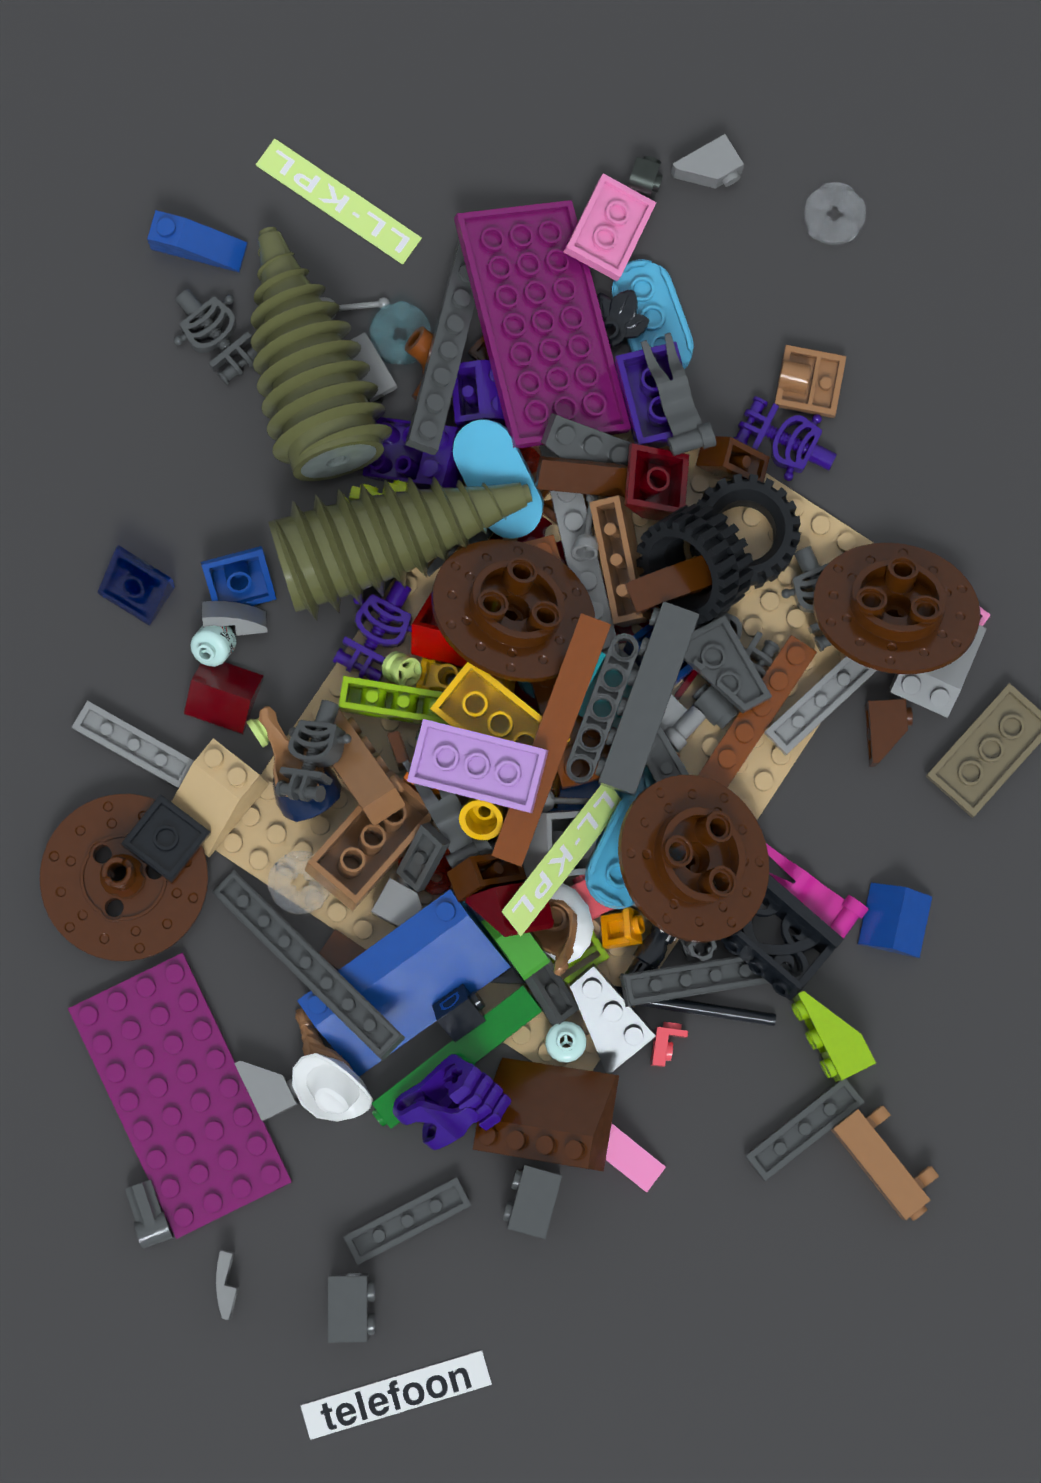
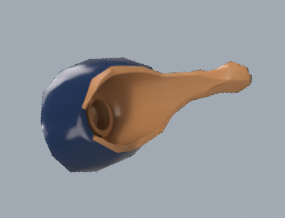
M270 706L263 707V709H260L258 720L267 731V737L275 757L273 789L277 806L285 818L295 822L311 819L322 814L340 798L342 786L335 772L329 766L323 768L316 767L315 771L323 772L333 779L331 785L317 784V786L321 785L326 789V796L322 802H316L314 799L304 802L300 799L291 800L288 796H277L275 788L278 781L290 782L288 778L279 773L280 768L301 769L303 762L293 756L288 750L289 739L277 721L276 712Z

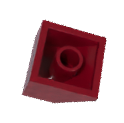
M631 443L629 445L624 505L641 518L660 521L679 508L686 506L690 454L681 453L673 456L669 450Z

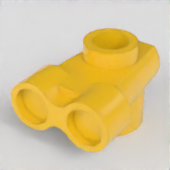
M422 657V673L416 683V688L444 691L448 687V678L451 675L457 676L462 668Z

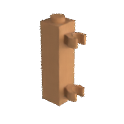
M883 1105L876 1108L866 1118L859 1109H856L833 1127L831 1131L902 1220H907L909 1217L912 1221L916 1220L928 1210L925 1205L931 1201L922 1189L938 1178L939 1175L932 1166H927L914 1178L910 1175L874 1129L891 1116Z

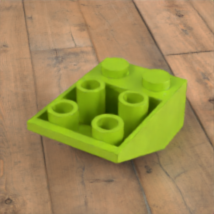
M805 991L796 994L793 998L795 1003L791 1004V1008L798 1021L804 1020L809 1030L805 1033V1036L813 1050L818 1049L821 1053L823 1060L819 1061L827 1078L833 1077L835 1082L842 1081L876 1064L861 1033Z

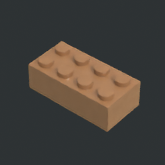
M391 769L386 775L388 778L394 775L401 784L404 791L400 793V796L406 806L373 826L358 805L307 862L304 870L352 912L408 850L421 824L433 821L419 793Z

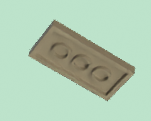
M1009 683L928 772L926 777L973 818L1041 743V710Z

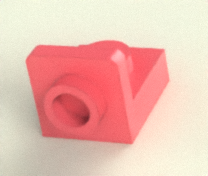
M663 1022L662 1027H655L656 1037L653 1038L651 1066L665 1067L666 1061H671L673 1042H668L669 1036L688 1037V1031L681 1030L682 1024Z

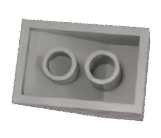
M979 625L976 637L969 649L951 664L925 673L895 674L890 685V692L948 718L987 628Z

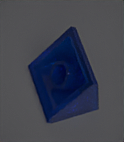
M118 545L97 593L150 625L176 585L171 577Z

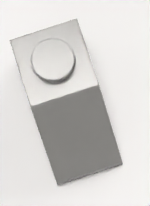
M726 134L674 162L671 174L675 179L716 189L723 184L725 187H728L741 178L740 175L742 174L744 163Z
M398 877L397 881L389 878L371 912L388 923L399 927L421 911L422 906L418 893L413 891V888L401 877Z
M243 1061L234 1063L262 1121H266L298 1105L297 1095L292 1086V1079L287 1081L284 1075Z

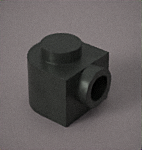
M651 156L637 157L628 187L648 197L651 196L652 191L658 193L663 175L658 174L661 161Z

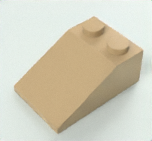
M213 738L193 762L171 802L211 832V835L202 845L205 855L210 857L269 784L260 774Z

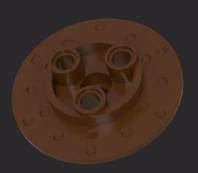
M485 540L469 544L467 549L465 547L459 549L441 566L432 588L431 603L434 618L440 632L449 645L476 668L496 677L512 681L537 682L558 677L580 614L595 618L591 598L575 573L550 553L518 541Z
M872 543L852 548L840 554L823 569L816 582L813 594L814 615L820 630L827 640L851 660L868 668L887 673L919 674L934 671L951 664L969 649L976 637L980 623V606L977 595L961 571L937 554L907 544Z
M676 775L662 779L647 787L636 797L627 810L620 829L618 842L620 870L630 897L641 913L652 924L675 938L700 943L729 937L741 930L752 920L766 894L769 880V857L766 841L756 818L747 805L734 792L709 778L696 775Z
M114 794L94 799L69 814L59 824L47 843L40 867V890L44 907L60 934L75 947L87 954L105 960L120 962L152 957L177 943L190 930L202 910L208 888V866L203 846L199 848L173 883H170L163 876L158 879H151L148 875L149 866L121 845L123 840L154 803L155 799L136 794ZM104 847L110 848L112 852L111 858L103 864L98 863L96 860L98 850ZM119 867H126L124 879L117 882L114 881L117 877L114 871ZM120 900L124 906L123 912L119 916L111 917L108 913L109 904L112 901Z

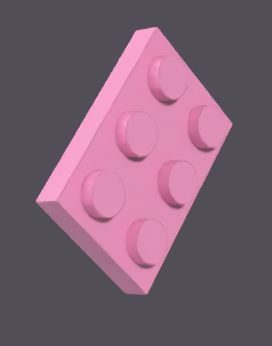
M603 173L563 252L618 281L650 218L656 202Z

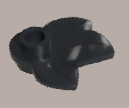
M634 290L620 292L612 300L604 293L600 292L597 295L605 329L607 330L611 326L616 327L613 335H607L610 347H616L625 339L637 338L644 333L650 320L641 314H636L638 300Z

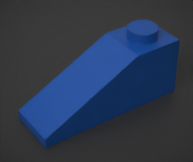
M155 210L147 238L151 250L239 273L248 245L243 240L190 219Z

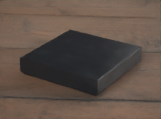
M160 794L121 845L170 883H173L211 835V832Z

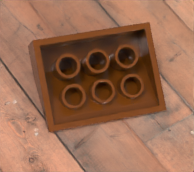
M502 1057L493 1081L503 1089V1092L511 1099V1103L503 1114L501 1121L489 1130H484L479 1126V1121L477 1122L473 1150L604 1172L619 1075Z

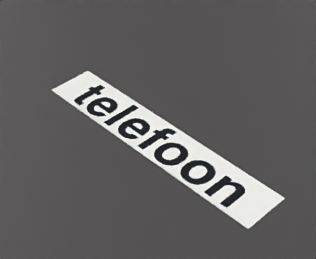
M481 1350L300 1406L309 1438L312 1440L492 1385Z

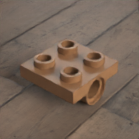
M786 345L774 404L783 409L835 418L847 356Z

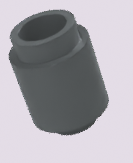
M705 683L693 695V698L696 700L693 706L699 709L713 726L717 724L723 729L739 713L734 705L712 685L709 687Z

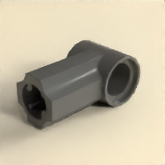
M679 939L687 962L696 958L701 961L712 958L713 952L717 951L715 941L697 943Z
M152 1180L126 1188L125 1191L135 1218V1231L141 1247L145 1249L173 1239V1231L165 1216V1211H162Z

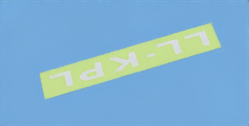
M275 138L256 163L257 167L402 265L422 239V237Z
M603 785L599 786L502 910V913L520 936L527 930L606 828L616 806L621 801V798L614 789Z

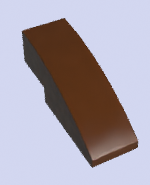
M700 555L627 582L625 587L635 612L639 615L655 607L662 606L663 601L672 603L712 587V577L705 559Z

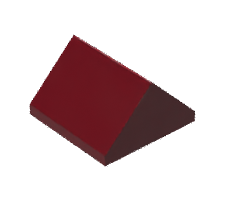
M226 662L216 667L200 663L191 680L184 715L243 735L247 725L246 721L249 720L264 675Z
M524 882L494 887L466 898V903L504 937L519 935L502 913V910ZM549 901L524 933L553 928L554 920Z

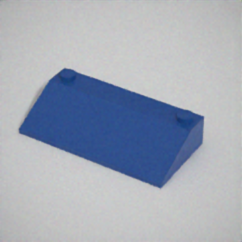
M449 889L346 964L338 972L405 1037L390 1053L392 1054L437 1021L432 1007L434 1003L462 984L465 985L470 993L473 991L478 992L512 966L466 901L458 902L454 890ZM309 991L297 1000L316 1029L333 1049L349 1063L359 1077L382 1061L312 991Z

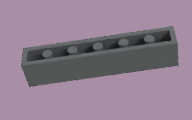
M664 601L661 609L654 608L649 625L653 626L654 629L650 639L643 638L638 655L643 656L640 668L633 667L627 683V685L632 686L629 698L622 697L616 715L622 716L618 728L611 727L606 741V745L611 746L607 758H600L595 775L600 776L598 781L600 785L635 797L700 614Z

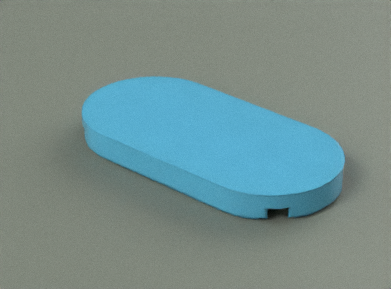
M638 259L628 262L620 279L613 281L612 299L620 292L634 290L638 300L636 314H641L650 320L643 334L637 338L627 339L631 352L642 350L641 342L647 340L650 347L666 344L664 334L671 333L673 342H677L682 365L685 369L692 358L694 344L669 273L662 266H658L649 260Z
M478 419L465 425L458 432L454 440L453 457L466 486H481L482 483L489 486L520 482L521 485L528 484L533 502L527 503V507L507 516V519L500 520L490 526L489 529L504 538L514 539L529 534L537 527L542 518L544 500L540 490L534 486L535 480L520 449L513 448L512 438L508 429L500 423L489 419Z
M642 791L636 792L635 797L628 795L618 803L586 867L585 881L590 894L598 903L608 908L623 909L635 904L622 878L619 865L618 842L626 812Z

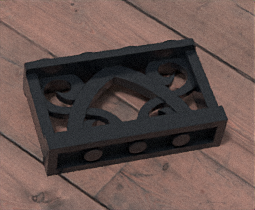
M769 875L766 894L762 902L767 909L759 908L755 916L769 917L775 914L782 920L780 930L785 944L771 945L758 942L754 934L752 920L738 932L720 940L729 952L738 955L744 960L753 973L767 980L776 993L786 997L788 1000H792L844 939ZM789 927L798 934H793V939L789 934ZM814 948L820 954L809 966L808 960L803 953ZM792 956L797 958L801 966V973L798 977L792 976L781 966L782 964H787L792 971L794 968Z

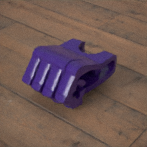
M451 1054L420 1083L399 1095L394 1102L392 1112L405 1125L424 1122L422 1128L423 1143L430 1149L437 1150L463 1137L469 1127L478 1121L480 1127L486 1131L501 1121L503 1114L511 1103V1099L486 1073L481 1072L474 1064L468 1063L459 1055Z

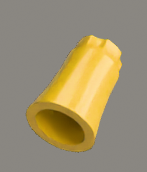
M470 798L460 811V826L471 838L490 840L501 831L505 807Z

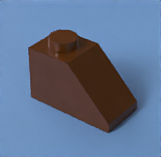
M715 436L716 446L707 449L700 447L696 462L697 467L715 476L732 479V476L736 474H742V479H748L750 474L759 475L757 481L764 482L770 459L769 456L727 436Z
M906 699L868 701L865 704L869 767H875L908 731V726H912V708L906 706Z
M491 853L468 857L448 871L447 874L459 902L466 901L467 897L494 887L525 881L527 876L523 866L521 867L491 856Z

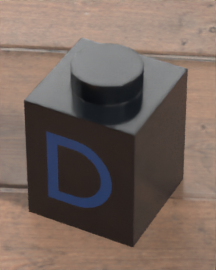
M464 984L432 1005L437 1022L454 1042L486 1021L482 1010L485 1007V1003L476 991L470 993Z

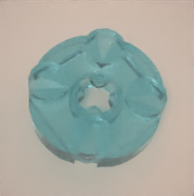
M399 301L395 304L387 305L373 318L370 325L371 342L381 359L387 363L403 365L415 363L417 360L404 351V347L409 337L419 327L423 326L431 332L429 320L419 308L409 305L407 302ZM395 328H406L408 330L406 332L408 338L405 341L401 338L393 339Z

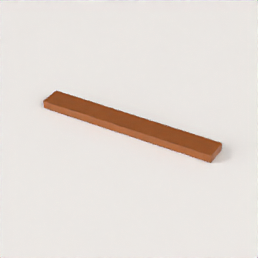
M582 613L580 614L532 744L534 747L549 751L533 814L509 808L491 856L522 867L611 624Z

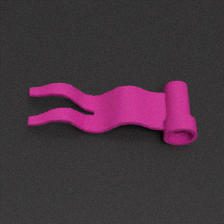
M766 843L768 855L796 882L793 884L774 874L769 873V875L844 939L858 918L862 919L869 909L849 894L843 899Z

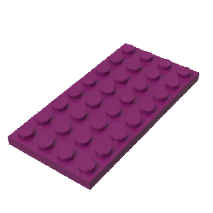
M572 200L457 213L454 221L506 428L511 435L513 448L543 445L541 440L552 413L610 435L628 433L631 430V425L590 267L563 252L578 223Z
M184 953L68 1008L148 1180H152L162 1210L165 1211V1216L176 1239L293 1182L264 1121L261 1120L234 1064L236 1062Z

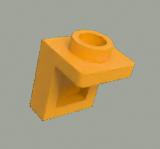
M627 907L623 908L621 913L600 916L602 946L604 948L611 949L642 944L645 922L640 912Z

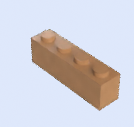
M616 495L592 501L589 504L599 545L598 550L613 624L624 628L649 622L652 613L649 610L637 615L625 587V583L640 578L639 575L643 573V568L637 567L636 559L640 557V553L637 552L638 543L631 510L624 505L625 498Z
M339 709L334 724L344 730L346 734H349L352 740L349 744L344 743L341 758L331 766L372 825L375 826L406 806L400 796L404 789L394 775L388 778L386 773L390 770L380 755L376 758L373 757L372 754L376 750L366 736L360 739L358 735L362 733V730L354 718L346 719Z

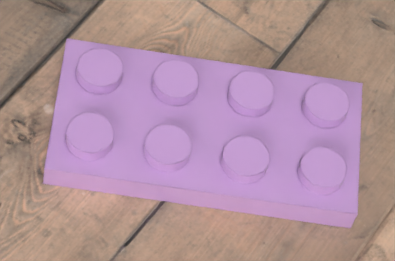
M423 719L407 782L533 814L549 751Z

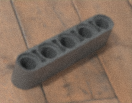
M618 634L610 643L567 761V776L575 783L582 784L588 782L596 770L638 654V642L630 634ZM623 640L630 642L633 646V653L628 657L619 656L615 651V646L618 642ZM615 670L622 675L623 680L619 686L609 687L605 683L604 676L608 671ZM605 700L611 705L612 710L607 717L595 715L593 706L597 701ZM595 730L599 733L601 741L596 747H587L582 742V736L586 731ZM584 760L588 763L590 767L588 775L582 778L573 775L571 766L575 761Z

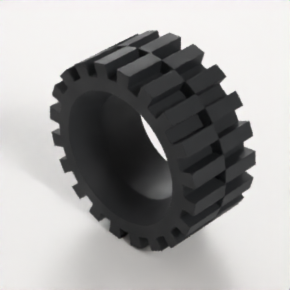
M736 474L732 476L730 481H726L723 478L717 481L714 488L709 487L697 504L701 505V509L706 506L714 508V516L734 507L745 506L759 511L767 518L773 531L772 547L764 556L753 560V562L747 565L748 568L754 569L753 577L748 582L757 589L763 587L765 582H772L777 579L779 574L788 567L800 541V516L795 515L797 507L794 501L788 502L786 499L787 492L782 487L779 490L773 488L774 481L768 478L765 483L757 481L759 475L750 474L748 479H742V474ZM693 545L690 546L692 557L701 555Z
M693 504L689 507L686 505L649 527L640 538L643 542L637 546V552L642 554V556L636 559L637 567L644 569V572L639 575V577L685 561L684 540L693 545L701 553L709 567L712 587L670 604L700 614L697 624H702L705 621H710L745 596L744 593L751 587V583L748 580L753 577L754 569L747 567L749 563L753 562L751 553L744 552L743 548L748 546L745 538L739 540L735 533L739 531L738 527L735 524L728 526L725 523L728 517L722 512L714 516V508L706 506L701 509L700 504Z

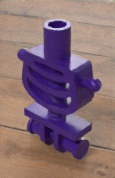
M753 397L750 409H746L744 412L748 419L746 422H739V431L736 437H733L734 439L748 445L747 441L750 435L756 437L752 446L755 450H758L764 437L767 436L770 440L773 439L771 458L776 466L787 469L784 474L786 481L793 479V472L802 473L808 461L826 470H830L837 454L817 444L822 434V430L816 426L822 421L821 415L815 414L812 417V421L803 416L794 415L777 429V427L771 426V422L779 406L773 403L767 417H765L761 413L764 407H767L768 402L760 397ZM756 422L761 424V429L752 426L753 423ZM798 425L792 435L785 432L788 427ZM804 431L808 432L803 440L797 439ZM778 443L786 446L784 459L778 453ZM791 449L797 452L794 461L790 458Z
M395 581L385 600L374 594H371L366 601L362 598V606L356 613L355 622L358 630L367 638L365 640L366 643L361 645L345 636L342 641L343 645L355 652L351 656L344 652L342 648H339L333 662H338L347 667L346 671L349 673L354 668L359 670L358 677L361 679L366 677L380 682L383 677L382 670L379 671L371 665L373 661L382 665L385 657L374 651L378 647L377 645L398 647L404 642L407 632H412V625H410L412 621L411 614L401 609L412 589L408 586L404 588L399 581ZM353 597L354 603L359 604L357 600ZM370 608L379 615L378 620L369 613ZM364 616L373 625L370 632L362 624ZM389 622H392V623L399 624V625H402V626H401V627H392V626H388V625H390ZM385 633L391 635H398L394 639L382 638L384 636L383 634ZM361 655L367 657L364 665L357 662Z

